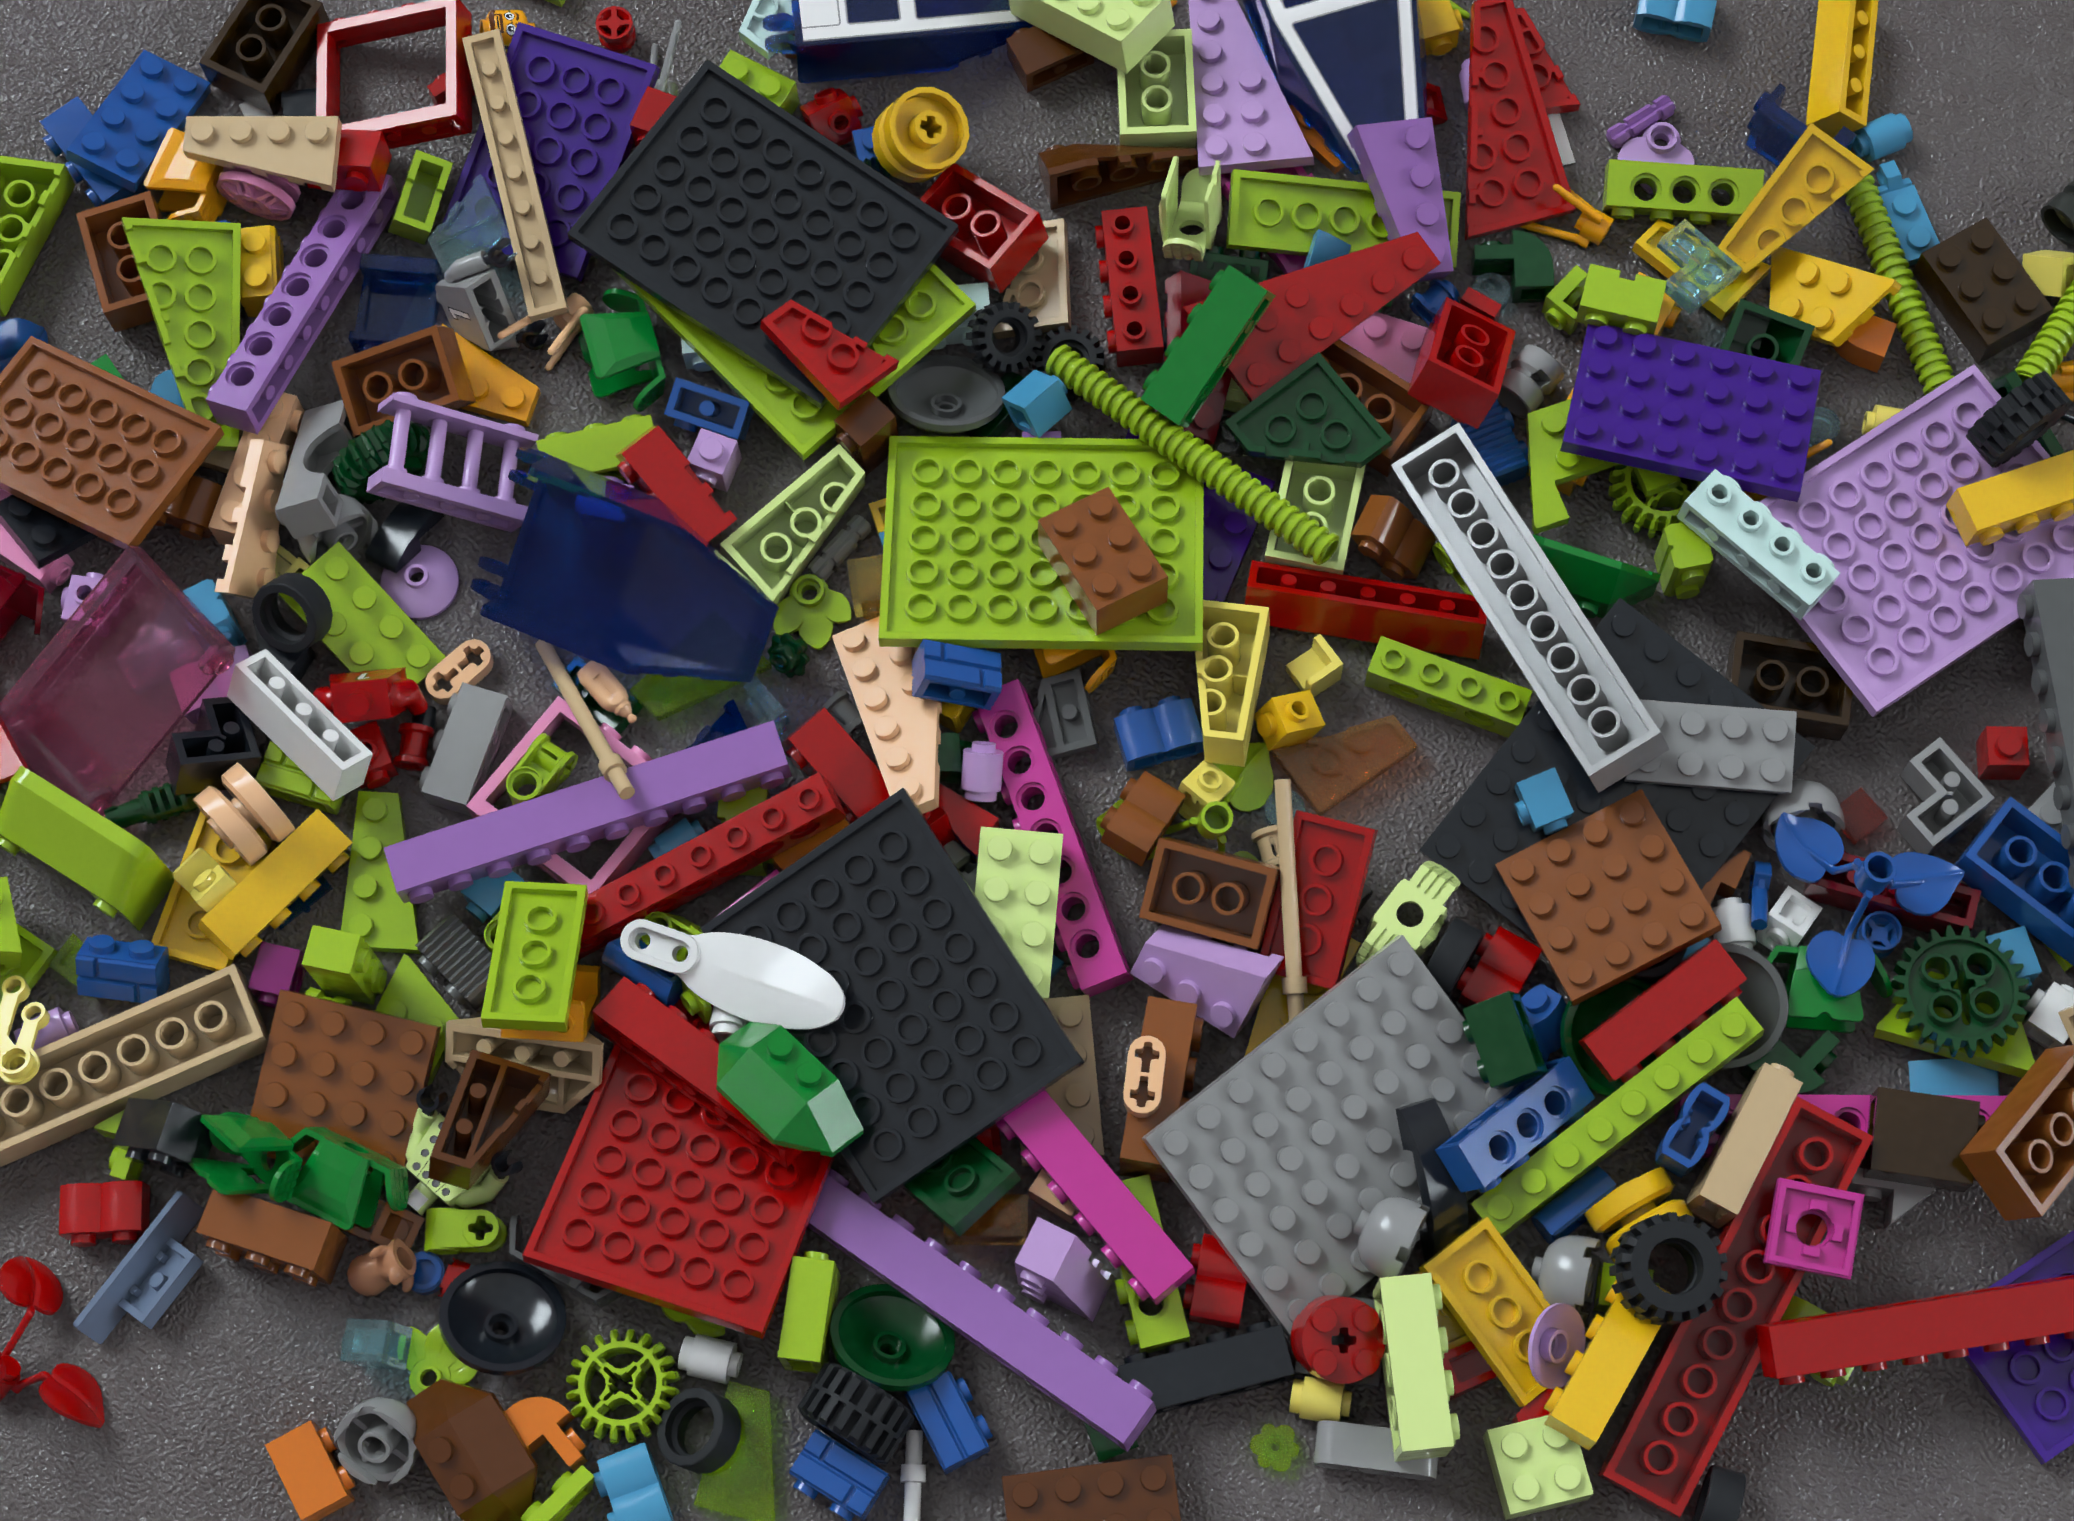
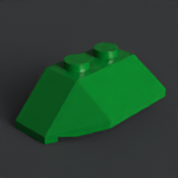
M1532 534L1586 618H1595L1596 616L1604 618L1619 598L1632 606L1654 595L1661 576L1660 574L1645 571L1633 565Z
M749 1022L719 1044L716 1090L773 1144L802 1151L820 1152V1155L833 1157L863 1134L864 1129L839 1079L782 1025Z

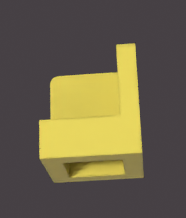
M2054 250L2023 254L2022 267L2043 295L2063 297L2066 289L2069 288L2074 279V253Z
M1319 634L1313 638L1312 648L1288 663L1285 670L1301 691L1310 690L1313 697L1341 680L1343 662L1324 637Z

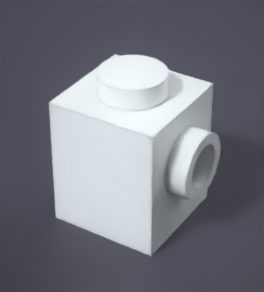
M2054 981L2045 992L2040 988L2035 991L2027 1006H2025V1009L2031 1012L2023 1023L2026 1036L2046 1049L2060 1047L2066 1042L2069 1036L2058 1012L2074 1005L2073 987L2066 984L2059 985Z

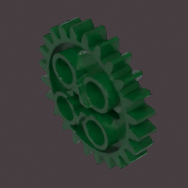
M1948 925L1943 937L1936 930L1931 929L1927 937L1928 942L1919 936L1916 937L1913 944L1914 950L1908 947L1904 949L1901 956L1904 961H1897L1894 972L1898 976H1893L1891 981L1892 988L1898 990L1893 993L1891 1003L1903 1005L1896 1014L1897 1019L1910 1018L1905 1031L1907 1033L1917 1029L1922 1033L1918 1041L1920 1045L1929 1039L1934 1040L1935 1053H1938L1943 1045L1949 1046L1950 1055L1954 1058L1959 1048L1963 1047L1968 1057L1973 1058L1978 1045L1985 1054L1990 1053L1993 1047L1992 1041L2001 1047L2004 1046L2008 1039L2006 1033L2014 1036L2019 1028L2017 1022H2023L2027 1011L2021 1007L2027 1006L2030 1000L2029 995L2022 993V991L2026 990L2029 979L2017 978L2021 974L2024 965H2011L2009 963L2014 951L2008 950L2003 953L1998 951L2001 943L2000 938L1994 940L1991 944L1986 943V931L1984 930L1976 938L1971 937L1969 926L1963 928L1961 935H1955L1951 925ZM1951 958L1957 960L1959 968L1957 972ZM1968 965H1978L1985 970L1986 974L1982 976L1975 975L1968 969ZM1930 968L1937 969L1945 978L1941 980L1931 978L1926 970ZM1958 978L1959 989H1953ZM1961 993L1967 994L1966 997H1965V999H1964V1001H1963V1004H1962V1001H1961V1000H1962ZM1985 1003L1993 1009L1994 1013L1984 1014L1976 1008L1975 1004ZM1962 1007L1969 1025H1965L1962 1021ZM1933 1008H1946L1951 1012L1952 1017L1948 1019L1939 1017Z

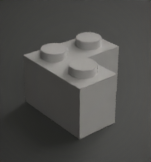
M1939 737L1913 757L1900 774L1923 802L1904 817L1896 830L1916 852L1931 855L1981 816L1995 798L1943 739Z

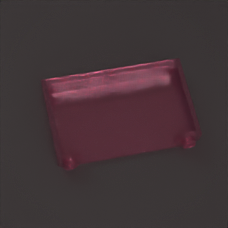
M128 546L0 702V715L30 771L105 817L103 809L112 807L111 803L214 679L231 667L234 662L235 647L143 548Z

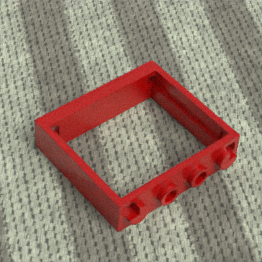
M429 0L420 3H406L401 7L382 11L373 10L367 14L349 18H336L330 22L317 24L316 116H339L340 118V48L446 26V103L342 124L341 129L382 131L389 149L472 133V78L462 38L472 36V14L461 0Z

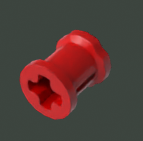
M401 723L398 728V733L401 734L399 755L394 757L393 764L404 770L423 771L426 766H429L426 757L429 739L433 738L434 729L418 723Z

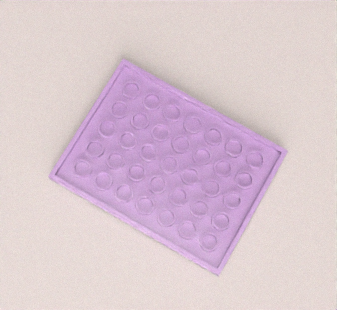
M1975 364L1805 472L1798 502L1770 496L1760 501L1768 507L1776 520L1785 527H1790L1797 531L1806 545L1816 553L1827 556L1833 562L1835 569L1840 572L1831 589L1801 621L1792 613L1791 615L1872 717L2020 620L2021 618L2017 612V600L2032 580L2074 578V514L2061 521L2055 522L2053 518L2041 521L2036 528L2019 534L2017 530L2005 533L2000 540L1989 545L1982 546L1978 542L1965 546L1946 507V503L1957 488L2050 458V455L2041 444L2035 440L2031 446L2023 449L2016 457H2012L2008 462L2001 464L1999 467L1992 468L1966 438L1967 432L1974 426L1973 424L2002 398Z

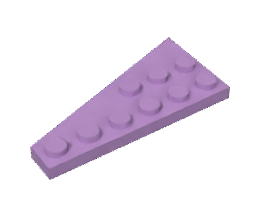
M1189 0L1200 176L1212 175L1216 160L1221 161V174L1231 173L1233 169L1256 171L1315 165L1314 156L1238 1Z

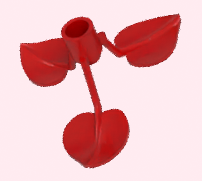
M23 1256L6 1261L0 1268V1291L11 1303L20 1307H27L3 1352H0V1402L10 1390L18 1394L24 1387L43 1381L38 1391L48 1407L78 1423L101 1428L105 1421L101 1389L94 1377L83 1368L73 1364L60 1363L53 1368L51 1374L41 1371L20 1380L21 1366L10 1354L34 1316L35 1310L45 1315H53L57 1312L63 1302V1290L55 1274L41 1262Z

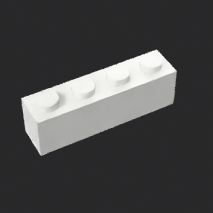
M267 649L235 664L227 697L332 801L363 785L373 753Z

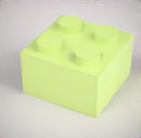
M1548 1415L1489 1429L1483 1435L1505 1520L1585 1501L1594 1494L1581 1446L1550 1426H1546L1544 1423Z

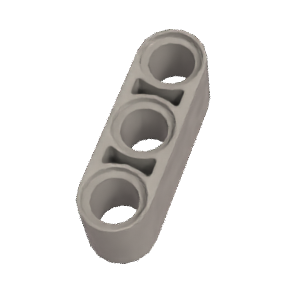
M1322 1420L1317 1423L1313 1461L1315 1466L1414 1480H1437L1439 1457L1394 1461L1390 1428Z

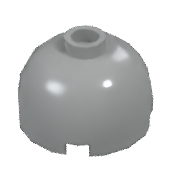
M339 494L343 505L337 527L297 538L298 546L310 565L338 541L356 561L361 558L358 551L366 543L369 546L378 531V525L373 515L358 500L348 495Z
M1793 779L1792 793L1790 795L1778 794L1761 815L1763 839L1767 846L1776 851L1775 830L1778 819L1783 812L1823 821L1833 827L1838 833L1841 829L1845 830L1843 811L1835 794L1825 785L1810 780Z
M1388 1197L1379 1201L1371 1213L1363 1209L1353 1233L1360 1236L1357 1251L1360 1261L1379 1278L1401 1276L1415 1247L1419 1234L1418 1229L1422 1230L1430 1207L1405 1197Z
M1568 1235L1552 1242L1547 1247L1543 1258L1535 1257L1531 1277L1538 1283V1287L1542 1291L1545 1300L1550 1305L1565 1303L1573 1306L1579 1312L1583 1323H1585L1589 1313L1581 1312L1584 1302L1592 1303L1601 1257L1592 1255L1593 1248L1601 1247L1600 1239L1586 1236Z
M376 1397L360 1402L343 1417L334 1434V1443L337 1440L340 1450L337 1455L340 1464L353 1477L366 1484L376 1485L378 1481H391L389 1484L397 1483L409 1473L419 1456V1451L413 1442L417 1419L413 1411L406 1404L393 1398Z

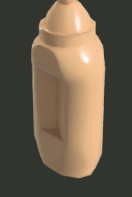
M593 659L577 672L579 682L603 709L613 712L616 716L619 715L627 718L629 723L636 722L637 716L632 714L631 702L629 701L626 688L603 662Z

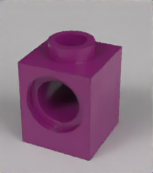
M261 942L248 985V989L258 998L257 1002L259 1004L276 1009L280 989L300 993L306 969L302 966L304 954L301 950Z

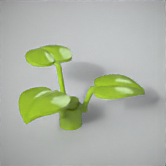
M1264 742L1249 743L1245 767L1213 763L1235 781L1234 788L1221 802L1214 801L1208 803L1197 817H1191L1189 820L1170 826L1165 834H1172L1195 826L1201 836L1209 840H1217L1218 850L1226 852L1225 843L1227 838L1225 833L1233 823V813L1228 803L1240 812H1251L1265 805L1272 794L1274 777L1269 751ZM1118 800L1113 806L1118 809L1124 800ZM1107 811L1096 819V827L1101 837L1105 830L1100 827V824ZM1156 848L1154 849L1148 860L1154 858ZM1247 851L1234 853V855L1258 861L1255 856Z

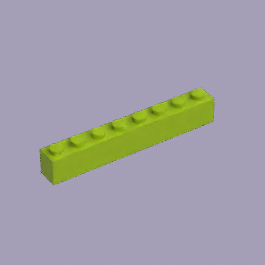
M1736 996L1531 1156L1526 1163L1504 1177L1500 1184L1472 1202L1471 1205L1481 1218L1488 1217L1504 1238L1679 1102L1696 1086L1703 1083L1761 1038L1764 1029Z

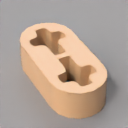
M467 640L431 669L427 674L425 684L427 691L435 702L448 705L451 696L454 693H459L462 682L475 686L489 674L493 668L494 659L487 644L481 640ZM470 653L476 656L480 655L483 662L478 666L473 662L469 664L467 656ZM441 678L445 681L451 680L450 683L453 688L448 692L443 688L439 690L438 680Z
M1141 1036L1135 1039L1128 1051L1123 1091L1124 1106L1131 1115L1138 1118H1146L1155 1114L1159 1109L1162 1098L1166 1051L1163 1043L1152 1036ZM1144 1047H1151L1153 1055L1159 1056V1059L1151 1060L1149 1073L1141 1072L1142 1060L1139 1057H1135L1136 1053H1143ZM1140 1081L1148 1082L1147 1093L1149 1096L1154 1097V1100L1146 1101L1145 1107L1137 1106V1100L1130 1098L1131 1094H1138Z

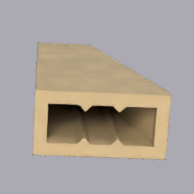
M1765 1062L1755 1071L1685 1200L1694 1216L1718 1229L1739 1214L1803 1082L1794 1078L1795 1074L1789 1068L1778 1063H1771L1769 1065Z

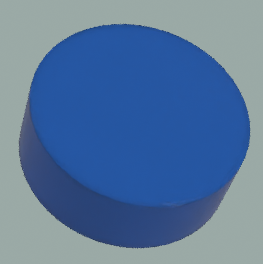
M421 1251L415 1253L417 1266L414 1274V1285L411 1290L420 1295L433 1294L441 1289L440 1285L446 1272V1266L432 1252L425 1253Z

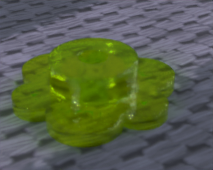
M1265 1424L1262 1427L1261 1434L1253 1436L1250 1441L1251 1451L1259 1455L1257 1458L1258 1465L1262 1468L1272 1466L1278 1472L1288 1470L1291 1465V1458L1296 1457L1299 1453V1446L1293 1442L1295 1432L1288 1425H1280L1276 1428L1272 1424ZM1276 1444L1279 1446V1450L1273 1451L1271 1446Z

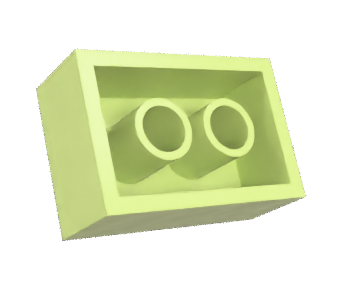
M1171 29L1127 74L1116 68L1120 145L1196 148L1197 124L1192 29Z
M1285 460L1278 492L1280 500L1287 499L1290 501V507L1293 505L1297 506L1300 509V513L1305 512L1309 515V520L1315 519L1319 522V527L1325 526L1329 529V534H1337L1339 536V544L1327 562L1316 565L1313 562V557H1305L1303 550H1295L1293 547L1294 543L1290 545L1285 543L1284 536L1277 537L1274 535L1273 529L1269 534L1264 562L1343 575L1366 465L1362 468Z

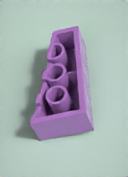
M1432 117L1356 125L1348 133L1347 138L1351 148H1354L1360 162L1359 168L1364 180H1367L1374 197V206L1378 216H1381L1388 233V241L1418 232L1441 264L1417 282L1444 279L1454 270Z

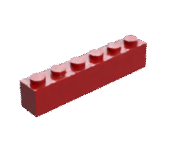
M1254 560L1251 562L1244 603L1245 605L1269 607L1270 626L1377 644L1380 637L1384 636L1422 651L1478 660L1487 619L1473 595Z
M624 976L592 1010L594 1026L597 1032L787 1169L802 1152V1150L773 1144L716 1090L719 1040L709 1030L705 1028L699 1030L690 1024L684 1013L673 1005L667 1007L658 1001L649 987L640 982L635 984Z

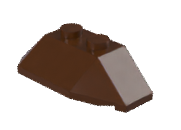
M442 1378L407 1401V1406L417 1418L413 1442L458 1517L463 1521H522V1515L533 1504L538 1465L494 1393Z

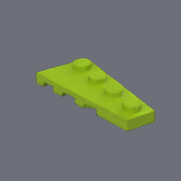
M358 791L341 931L360 934L375 952L421 954L415 946L420 941L417 928L416 905L410 902L404 903L397 894L383 848L407 840L401 797L398 793Z

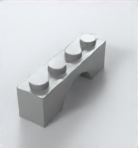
M343 400L304 411L286 475L283 479L278 502L275 506L278 521L281 525L286 526L294 539L337 527L343 501L327 475L334 467L333 461L339 456L338 452L340 449L347 447L349 440L357 438L353 436Z

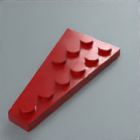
M1478 0L1471 6L1465 241L1571 214L1576 210V207L1553 190V185L1559 184L1571 193L1513 0Z

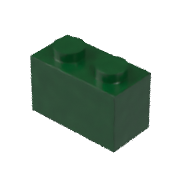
M1507 991L1463 1009L1466 1020L1462 1022L1463 1030L1470 1044H1476L1481 1058L1477 1060V1068L1485 1084L1490 1083L1491 1088L1503 1090L1548 1072L1520 994Z

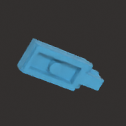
M1892 160L1880 164L1879 170L1875 174L1880 184L1878 196L1882 197L1884 202L1882 206L1886 207L1887 217H1890L1892 221L1891 227L1897 233L1895 237L1899 238L1901 243L1899 248L1904 250V258L1908 260L1909 266L1917 264L1922 252L1940 242L1915 185H1912L1909 177L1902 179L1899 168L1895 161Z

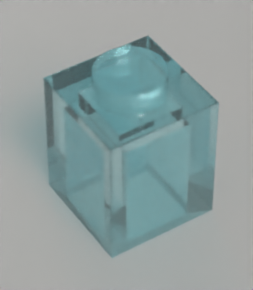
M347 1319L345 1334L342 1338L340 1361L370 1369L406 1370L413 1328L389 1320Z

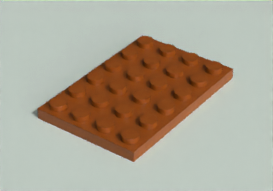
M33 336L29 337L0 373V489L131 553L137 549L224 436L220 425Z

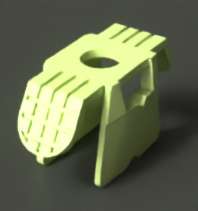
M1173 156L1158 206L1164 258L1173 259L1175 257L1176 259H1182L1184 257L1185 260H1192L1193 258L1194 261L1203 262L1206 249H1212L1217 226L1222 218L1221 161L1216 160L1212 175L1200 176L1199 168H1195L1186 174L1182 182L1181 201L1178 208L1179 157ZM1188 225H1196L1201 227L1203 231L1197 235H1186L1180 229Z
M1432 861L1424 862L1410 881L1406 879L1401 880L1371 918L1364 942L1356 955L1357 966L1359 967L1398 935L1405 937L1420 958L1435 941L1447 918V908L1443 905L1451 894L1458 889L1461 884L1460 880L1449 870ZM1405 903L1418 905L1423 912L1421 923L1414 927L1402 925L1397 918V910L1401 905Z

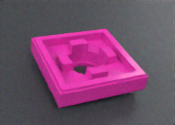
M1777 1178L1763 1263L1851 1280L1865 1194ZM1804 1215H1817L1824 1220L1827 1226L1825 1239L1816 1246L1804 1244L1796 1234L1797 1222Z

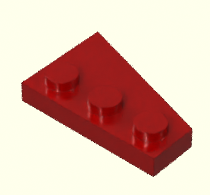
M1515 8L1547 115L1579 111V100L1574 93L1571 94L1563 80L1564 75L1558 65H1554L1545 50V42L1525 8Z
M792 299L761 320L760 329L838 411L897 369L899 363L897 359L888 354L885 357L867 347V342L856 336L852 339L833 328L832 322Z

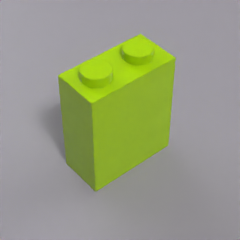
M804 1251L803 1257L793 1256L777 1356L785 1370L818 1374L824 1363H828L831 1346L829 1326L837 1306L841 1275L835 1261L829 1260V1255L826 1253Z

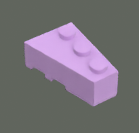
M1162 924L1145 942L1130 974L1171 1000L1197 1004V1016L1204 1018L1206 1022L1230 1037L1235 1038L1253 1017L1284 956L1272 953L1268 957L1248 951L1246 946L1238 944L1230 946L1213 941L1212 937Z
M1037 1217L1014 1262L1018 1285L1023 1287L1021 1292L1023 1295L1041 1304H1044L1045 1300L1048 1299L1092 1322L1115 1276L1108 1271L1102 1270L1103 1264L1101 1261L1094 1258L1091 1263L1088 1260L1092 1252L1076 1235L1040 1217Z

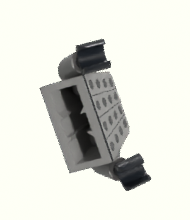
M507 237L499 239L488 253L481 250L454 261L445 271L444 279L436 284L435 290L436 299L443 306L450 326L456 333L475 343L481 349L490 352L493 350L518 348L520 343H523L531 350H539L544 345L549 334H539L546 325L542 320L529 324L524 332L517 331L503 339L497 337L498 332L516 321L496 271L490 268V264L498 268H504L516 257L517 252L507 255L501 250L511 242V239Z

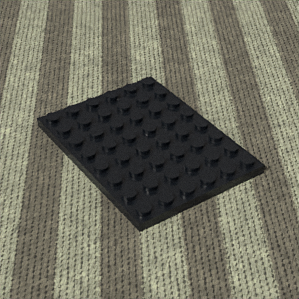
M707 59L567 234L570 241L822 409L828 402L827 398L760 329L761 320L792 299L832 322V326L836 330L852 339L856 336L867 342V347L869 348L959 232V225Z
M1621 598L1617 600L1594 629L1639 699L1766 709ZM1538 700L1419 849V852L1430 861L1443 866L1460 880L1462 886L1538 944L1500 877L1495 864L1557 832L1545 835L1542 829L1533 833L1530 824L1522 825L1514 803L1519 802L1514 789L1517 782L1555 767L1574 811L1572 817L1566 819L1568 826L1642 789L1701 890L1712 879L1778 794L1625 782V777L1598 793L1544 706ZM1797 732L1795 733L1793 775L1815 748L1813 744Z
M904 788L700 927L703 933L726 932L741 934L784 946L823 968L841 986L846 999L844 1011L838 1020L818 1029L786 1030L839 1079L864 1129L863 1134L842 1149L841 1153L874 1204L880 1203L1085 1063L910 794Z

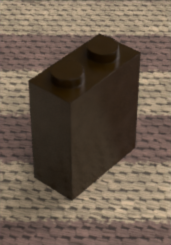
M1878 1087L1870 1096L1867 1133L1874 1136L1865 1154L1863 1177L1965 1192L1973 1185V1181L1977 1182V1180L1959 1154L1985 1124V1116L1979 1115L1980 1102Z

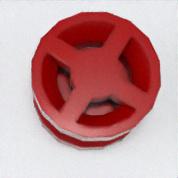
M611 6L603 9L598 14L595 25L602 47L617 53H624L630 50L635 44L637 36L632 16L628 10L619 6Z

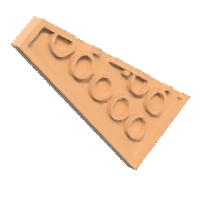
M880 616L832 635L889 796H892L902 788L906 789L921 813L924 814L939 807L940 766L938 763V744H941L939 714L942 713V702L912 696V659L918 647H879Z

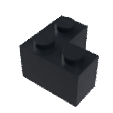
M228 697L202 699L196 731L171 734L165 765L174 795L201 793L208 786L222 791L227 789L222 784L221 775L237 762L255 779L261 755L249 718Z
M129 1098L112 1145L126 1150L125 1158L145 1165L153 1162L161 1165L160 1172L173 1177L183 1178L185 1173L197 1174L188 1163L191 1162L192 1158L207 1159L212 1142L209 1136L210 1130L200 1121L201 1115L205 1114L174 1101Z

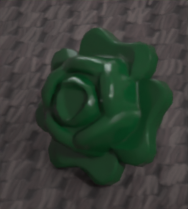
M784 633L782 636L777 634L772 637V646L767 649V653L769 654V661L776 671L785 673L788 678H792L795 675L803 676L805 674V665L810 661L809 656L805 653L808 647L804 640H794L788 633Z

